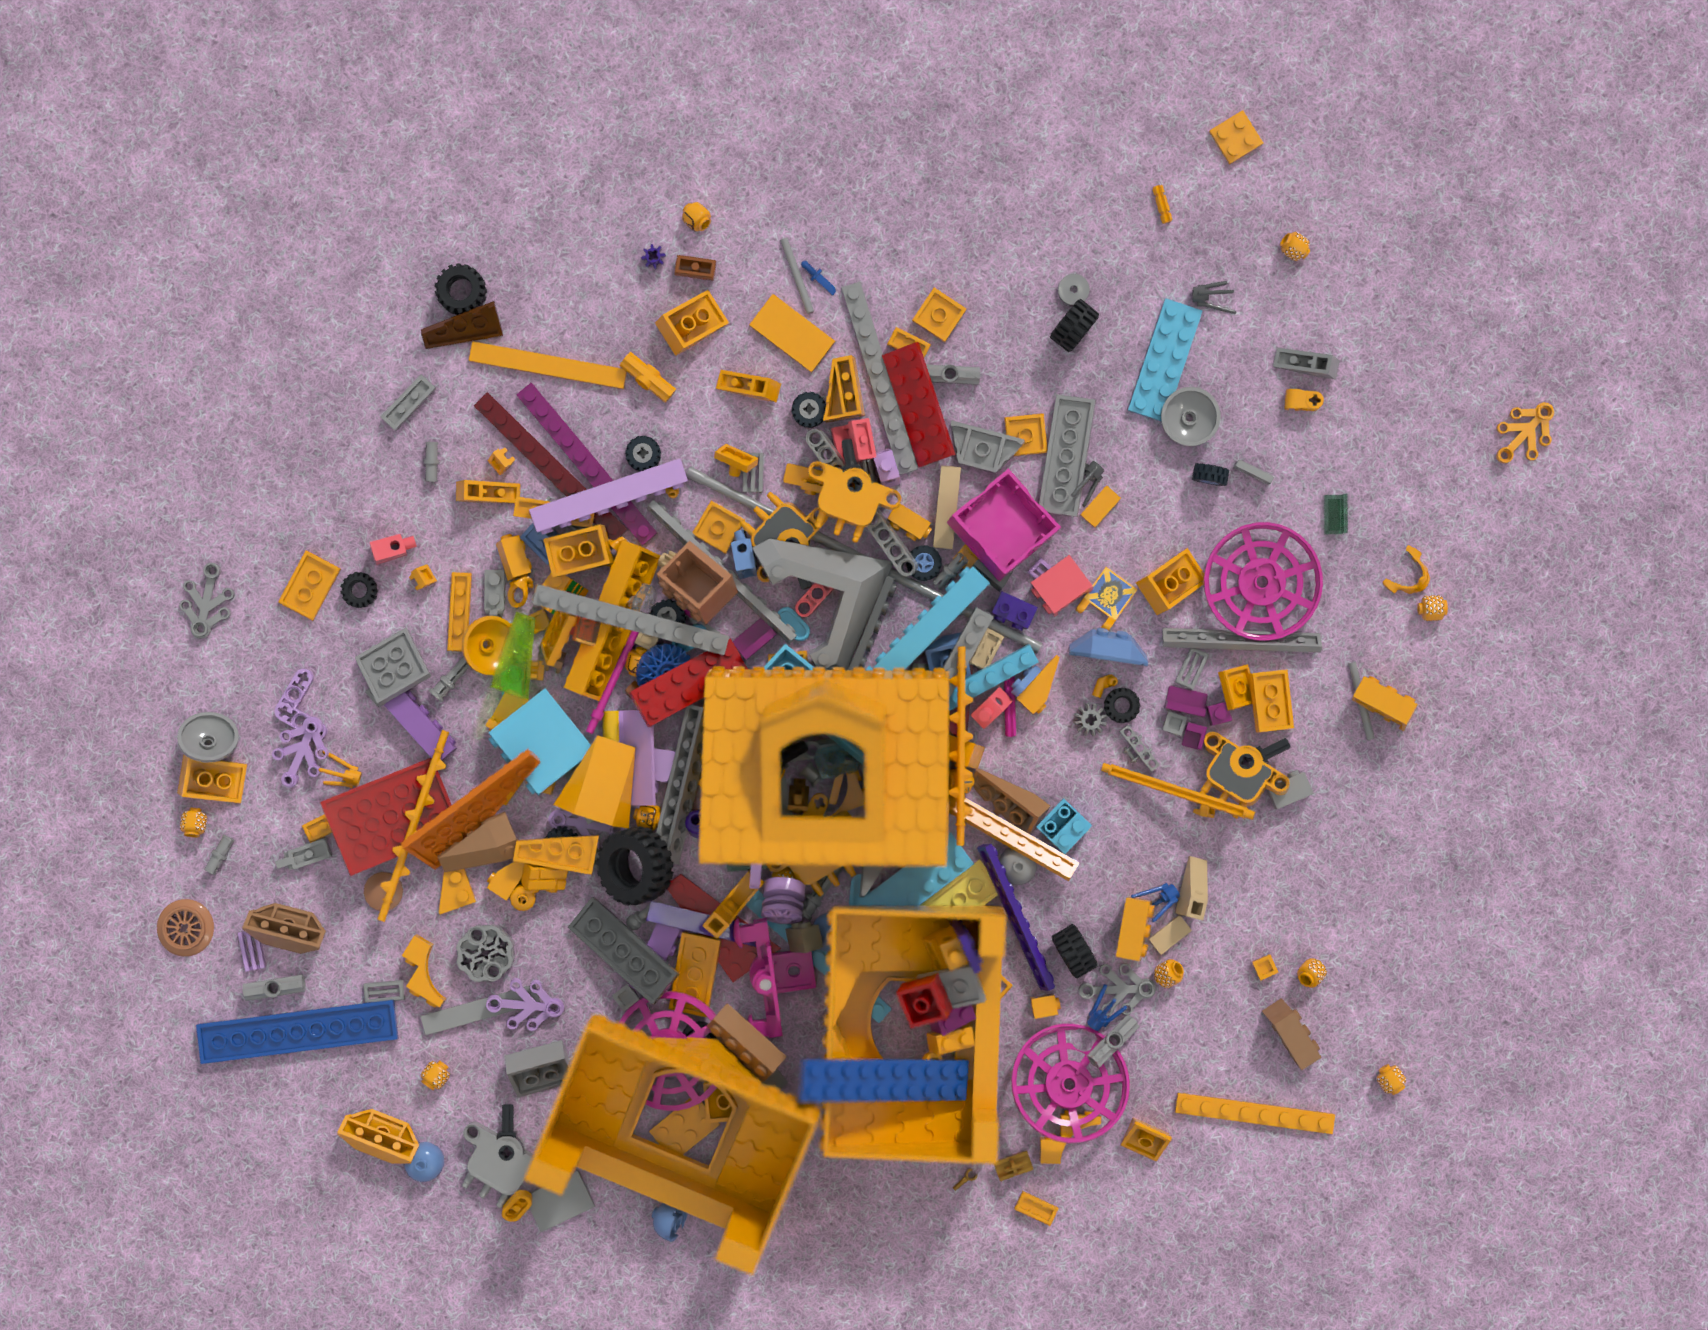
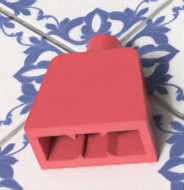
M401 534L370 542L376 565L407 556L406 550L417 547L414 536L402 539ZM397 544L399 549L392 550L391 546Z
M999 686L971 713V717L985 729L1013 700ZM996 699H998L1002 705L998 704Z

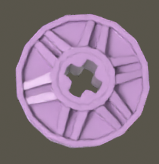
M787 877L767 879L764 882L763 897L765 899L762 901L761 916L767 918L770 922L779 924L800 922L803 915V904L801 902L804 901L805 884L799 880Z

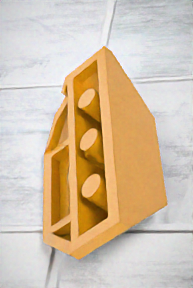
M374 1109L345 1115L337 1132V1135L354 1149L391 1164L411 1163L419 1147V1143L409 1123Z

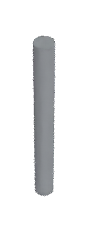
M788 238L781 239L780 242L806 313H812L814 309Z
M1353 662L1348 663L1356 691L1361 680L1357 664ZM1358 704L1367 740L1375 739L1368 710Z

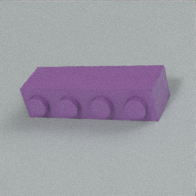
M408 690L390 700L384 706L432 758L443 726L436 719L432 721L428 716L430 714L428 709L424 705L419 706L415 702L417 697ZM450 734L443 749L444 753H442L440 758L442 761L457 749L454 745L456 741Z
M657 923L647 945L666 961L668 956H673L677 948L674 943L677 937L681 939V934L684 930Z

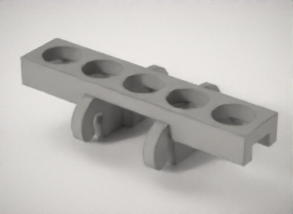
M1126 725L1119 731L1130 745L1128 748L1124 747L1125 750L1123 751V754L1127 753L1132 759L1130 763H1136V759L1140 758L1151 772L1160 766L1150 753L1153 749H1147L1140 740L1142 735L1137 736L1129 725ZM1125 729H1128L1131 732L1130 736L1125 735ZM1134 736L1135 739L1131 742L1130 738ZM1137 745H1143L1144 749L1142 752L1136 750ZM1131 748L1138 754L1136 757L1131 753ZM1148 754L1149 759L1145 760L1143 757ZM1150 760H1153L1156 764L1155 767L1151 768L1148 764Z

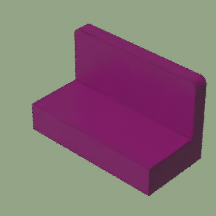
M760 618L739 635L733 643L743 657L748 660L777 634Z
M1169 686L1164 708L1205 717L1207 710L1205 705L1208 695L1202 692Z

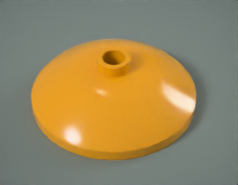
M498 616L478 618L469 625L462 640V652L467 664L476 672L485 675H496L507 670L515 661L519 649V641L515 629L507 620ZM486 641L487 647L484 648L483 643Z

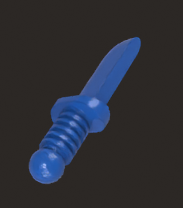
M802 261V268H805L812 276L810 280L812 282L816 280L831 295H834L836 289L820 274L822 270L819 268L816 271L807 261Z

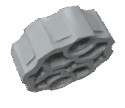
M476 925L470 928L457 943L458 967L473 981H496L503 977L508 969L513 966L515 961V943L512 937L498 925ZM477 929L482 932L481 940L474 938V930ZM497 936V937H496V940H495V944L489 946L488 944L491 943V942H493V941H494V937ZM501 940H503V942H508V945L506 946L507 950H505L504 947L500 948L499 945L502 943ZM466 949H469L471 951L478 949V952L472 953ZM484 949H495L494 951L490 952V954H488V958L487 956L477 957L484 951ZM499 952L501 955H504L505 957H502L500 955L494 957L493 955ZM466 957L467 959H472V962H470V966L469 964H464L463 962L466 959ZM483 960V963L478 964V968L475 970L477 962ZM491 966L498 968L499 974L497 976L490 974L489 969Z

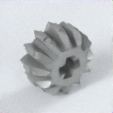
M1086 703V711L1079 707L1078 710L1082 714H1074V717L1080 718V721H1074L1073 723L1074 725L1081 724L1077 729L1078 732L1085 728L1084 736L1088 735L1089 730L1092 736L1096 735L1095 729L1102 733L1103 730L1099 725H1107V723L1101 722V719L1107 718V715L1100 716L1104 709L1099 708L1095 711L1097 708L1095 703L1092 705L1091 710L1089 703ZM1088 714H1092L1091 717H1095V721L1092 722L1093 725L1091 726L1085 721L1088 718Z

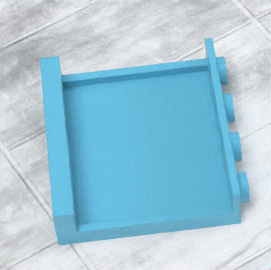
M546 688L488 732L490 736L488 740L494 748L499 747L503 753L500 755L507 764L527 749L538 756L541 763L527 779L524 778L528 783L525 786L532 795L536 793L538 796L579 764L591 746Z

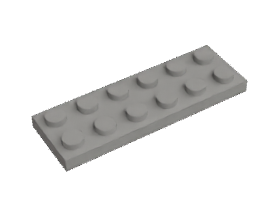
M1056 394L1039 504L1048 513L1078 517L1082 489L1074 497L1071 494L1084 480L1096 404L1095 399Z

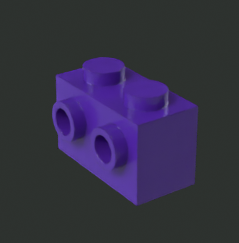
M1001 591L991 614L995 615L994 619L1005 623V620L1013 623V628L1023 631V628H1029L1038 607Z

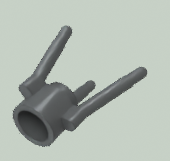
M1227 281L1193 287L1192 302H1197V306H1204L1232 314L1237 313L1235 310L1205 302L1209 301V295L1234 293V290L1208 289L1226 285Z
M1092 461L1090 464L1086 463L1084 474L1086 477L1071 494L1074 497L1089 480L1094 481L1082 504L1083 507L1087 505L1098 483L1103 478L1102 474L1105 471L1095 461Z

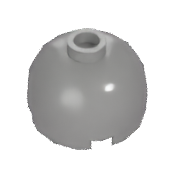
M1011 848L1006 849L1000 855L999 862L1004 866L1006 870L1005 875L1008 882L1012 885L1026 884L1035 876L1037 871L1036 862Z

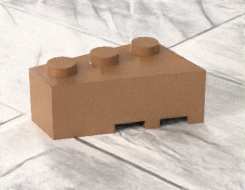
M1281 998L1262 1010L1290 1056L1301 1070L1322 1058L1318 1052L1320 1050L1319 1045L1314 1039L1311 1040L1309 1038L1311 1032L1305 1024L1302 1025L1299 1020L1302 1017L1296 1009L1292 1010Z

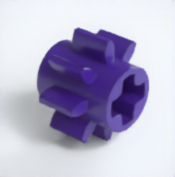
M651 244L650 249H643L646 256H642L641 259L648 261L645 265L647 268L653 265L654 269L657 270L658 264L664 265L662 258H665L666 254H660L661 246L656 249ZM650 254H652V255L656 254L657 257H658V259H657V260H655V259H652V260H651V258H650L649 255H650Z

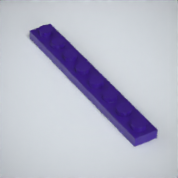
M992 844L980 845L977 847L978 852L1040 990L1050 991L1055 988L1053 975L1045 965V957L1037 947L1038 942L1029 929L1030 924L1028 920L1024 918L1021 911L1022 906L1016 900L1013 893L1014 888L1008 882L1005 875L1006 870L1000 864L997 857L998 852Z

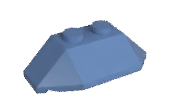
M1104 628L1092 629L1069 645V655L1148 667L1147 655L1132 635L1124 631H1117L1115 633L1109 632V630Z

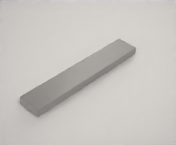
M533 984L532 987L537 989L536 984ZM530 985L523 987L536 1002H540L538 994L530 990ZM512 990L497 994L501 999L524 1001L517 992ZM486 997L420 1017L425 1035H429L518 1009L501 1008L498 1012H490L486 1007L488 999ZM492 1000L491 1003L497 1005L498 1001Z

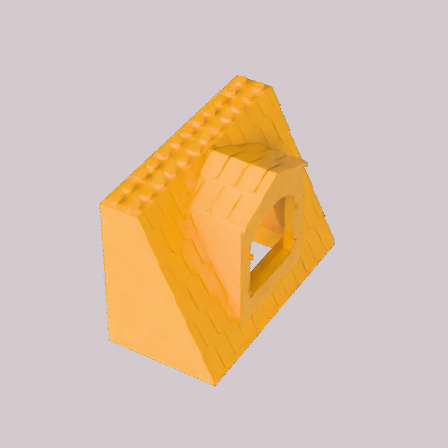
M715 666L713 669H710L705 677L699 864L946 866L949 840V671H945V668H934L933 671H925V668H913V671H905V668L900 667L893 668V671H886L882 667H876L873 670H865L863 667H855L853 670H845L843 667H834L833 670H825L824 667H814L813 670H805L804 667H793V670H785L784 667H773V670H765V667L758 666L753 667V670H749L742 666H736L733 669ZM814 733L839 735L860 746L865 751V817L781 816L780 750L789 742Z
M834 906L832 910H829L828 925H832V931L828 932L827 945H831V951L827 953V966H830V972L826 974V986H830V991L826 992L825 1007H829V1012H826L824 1027H828V1033L824 1035V1048H827V1053H824L823 1059H884L874 1042L871 1030V1015L874 1003L881 990L889 981L907 982L917 979L919 974L937 971L922 939L941 927H949L950 923L947 918L961 919L974 940V947L983 962L979 964L982 971L978 972V976L986 996V1001L972 1005L976 1019L965 1024L972 1027L974 1046L955 1051V1059L969 1060L966 1100L822 1102L821 1110H825V1114H822L821 1130H824V1135H821L820 1151H824V1157L997 1164L999 1124L997 1116L1001 971L1002 957L1005 955L1006 914L1003 906Z
M593 1014L581 1036L524 1180L562 1196L576 1168H581L724 1228L725 1230L715 1260L753 1275L816 1128L821 1109L815 1103L800 1102L797 1096L784 1094L774 1086L767 1087L763 1085L750 1070L738 1061L739 1058L718 1039L687 1037V1039L657 1037L652 1039L647 1037L642 1031H633L628 1029L623 1023H614L609 1021L604 1015ZM670 1073L691 1074L715 1085L729 1101L732 1112L710 1165L633 1134L656 1077Z

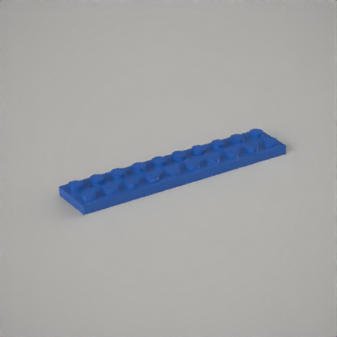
M394 1000L196 1024L201 1064L399 1039Z
M801 1059L798 1101L966 1100L969 1060Z

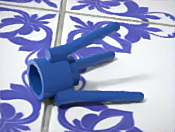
M1165 883L1159 887L1133 894L1131 898L1161 891L1159 893L1160 899L1152 903V905L1156 907L1162 902L1166 905L1152 919V922H1155L1174 903L1178 902L1180 894L1173 884L1168 885Z
M1106 984L1103 985L1093 1009L1089 1012L1090 1018L1087 1020L1088 1025L1095 1031H1100L1102 1027H1107L1112 1020L1127 1009V1006H1123L1107 1019L1106 1014L1116 1003V999H1113L1103 1011H1096L1107 988Z

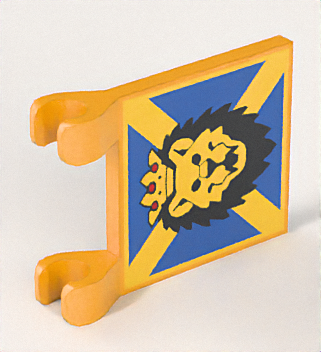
M1105 567L1094 582L1093 590L1084 596L1075 610L1081 614L1090 603L1108 616L1101 628L1110 630L1138 589Z

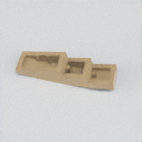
M941 465L933 547L953 549L954 531L947 524V521L957 511L961 467Z

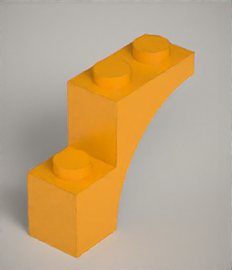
M853 767L845 769L848 780L847 793L842 805L829 817L834 816L838 812L849 811L865 805V788H860L858 781L862 779L858 769L854 770Z
M750 869L702 925L717 939L759 890L749 888ZM762 879L760 881V887L764 884V881Z
M416 934L402 954L406 958L404 960L406 963L414 967L415 965L418 966L406 987L410 989L409 992L416 997L422 996L427 999L426 1003L434 1008L437 1006L441 1007L446 998L436 990L428 971L429 954L434 944Z
M1065 1110V1113H1060V1119L1070 1120L1068 1110ZM1085 1110L1084 1114H1077L1078 1119L1088 1116L1094 1110ZM1100 1114L1090 1122L1080 1125V1128L1101 1125ZM1060 1125V1136L1071 1138L1073 1136L1072 1126ZM1045 1136L1040 1137V1163L1061 1164L1062 1152L1067 1143L1057 1142Z

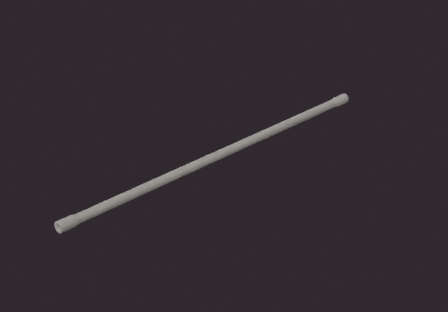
M691 466L686 473L687 478L705 485L752 510L758 506L768 515L774 511V509L707 476ZM818 531L811 537L812 540L832 550L866 556ZM892 568L890 569L888 576L895 578L896 582L931 600H934L938 595L944 596L930 587L908 576H903ZM966 607L960 614L970 618L973 609ZM993 619L988 626L989 629L1021 644L1023 647L1029 644L1035 653H1038L1042 646L1041 642Z

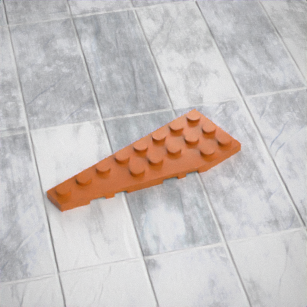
M529 749L520 753L515 759L505 764L499 771L489 776L484 782L473 788L445 811H442L433 820L426 823L414 834L408 836L401 843L403 849L434 870L439 868L441 863L438 855L455 842H460L466 838L467 833L471 830L474 832L478 829L484 820L494 816L507 801L506 797L510 792L514 793L518 789L517 784L524 778L527 779L541 763L538 756Z

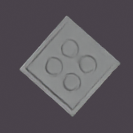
M407 628L402 629L355 657L379 706L432 677Z

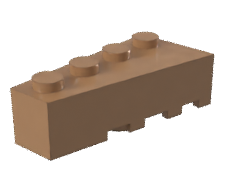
M728 1003L707 1025L717 1039L738 1057V1061L750 1070L761 1083H764L787 1057Z

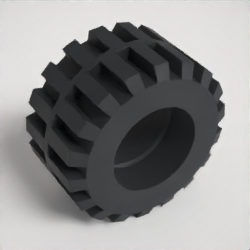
M456 263V266L449 265V269H443L441 271L442 275L437 276L438 282L434 286L436 288L435 295L439 303L449 313L459 315L482 306V302L486 301V283L473 267L471 268L467 264L461 265V263ZM460 279L468 280L472 285L470 295L464 300H454L450 295L452 284Z
M1082 299L1077 300L1052 331L1050 338L1068 353L1073 351L1099 318V313Z
M1074 924L1052 935V941L1073 977L1078 979L1098 967L1097 960Z

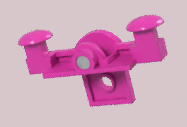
M767 918L754 919L753 924L739 925V919H736L733 926V934L738 947L742 948V943L756 941L758 956L750 966L749 976L754 990L763 995L766 1018L753 1020L751 1013L747 1021L765 1037L783 1036L777 993L816 988L812 953L790 951L771 953ZM796 966L800 970L798 974L791 975L788 972L789 968Z

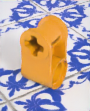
M1286 389L1284 409L1316 411L1323 405L1324 398L1317 391ZM1313 397L1318 401L1315 406H1313L1312 402H1309Z
M823 793L814 794L808 804V811H804L801 817H823L828 807L826 795ZM820 797L823 798L825 805L816 807L814 800H819Z

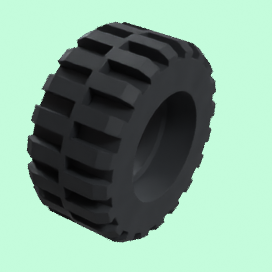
M634 827L617 831L609 835L608 839H605L602 843V848L599 849V859H597L596 866L599 867L597 874L601 878L600 883L602 887L606 888L605 892L609 896H613V899L618 903L621 902L623 905L635 906L655 900L662 896L666 891L665 889H668L671 884L669 880L673 878L674 873L672 872L674 861H671V850L667 849L668 844L665 840L660 839L661 836L657 832L653 833L652 829ZM630 851H633L638 856L642 865L640 882L633 877L629 869L628 857Z

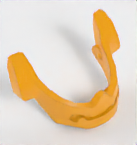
M1408 545L1406 551L1412 556L1411 559L1421 566L1423 576L1419 578L1418 583L1414 586H1402L1386 578L1382 583L1393 593H1396L1398 590L1408 594L1422 592L1430 582L1428 568L1420 560L1422 553Z

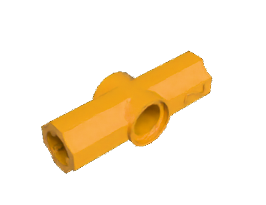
M631 351L619 365L635 378L640 387L647 391L650 390L664 403L676 391V388L661 377L660 372L650 364L646 365Z

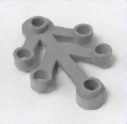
M207 563L204 566L203 572L207 580L203 598L197 591L194 581L188 580L183 584L184 590L189 592L200 609L199 618L192 609L191 601L182 600L179 607L192 622L191 633L200 639L206 638L210 634L213 625L222 619H228L231 615V611L228 608L222 607L216 615L207 619L209 611L224 601L233 599L235 596L233 589L225 588L220 595L211 600L215 579L221 574V568L216 563ZM215 567L216 573L212 575L210 569ZM188 583L193 584L191 590H188L186 587ZM227 590H230L232 593L229 598L225 596ZM184 602L189 603L188 609L183 608ZM222 610H227L228 614L226 617L221 615ZM203 625L204 631L200 633L198 627Z
M1123 963L1119 967L1120 973L1127 975L1136 984L1127 985L1112 971L1108 964L1101 965V968H1099L1100 973L1103 976H1107L1115 984V986H1107L1104 994H1116L1108 1003L1102 1005L1101 1011L1113 999H1116V1003L1111 1008V1011L1106 1014L1107 1016L1111 1015L1113 1009L1128 993H1136L1128 1003H1124L1121 1008L1126 1005L1130 1006L1129 1012H1122L1124 1015H1130L1133 1012V1008L1142 998H1151L1155 994L1156 986L1154 982L1147 978L1141 979L1131 970L1130 965ZM1105 966L1109 968L1107 974L1102 972V968ZM1123 966L1129 967V971L1127 973L1122 972ZM1083 983L1079 987V994L1084 999H1091L1094 994L1100 993L1103 986ZM1144 985L1149 986L1148 992H1143L1142 987ZM1089 987L1090 993L1084 994L1083 988Z

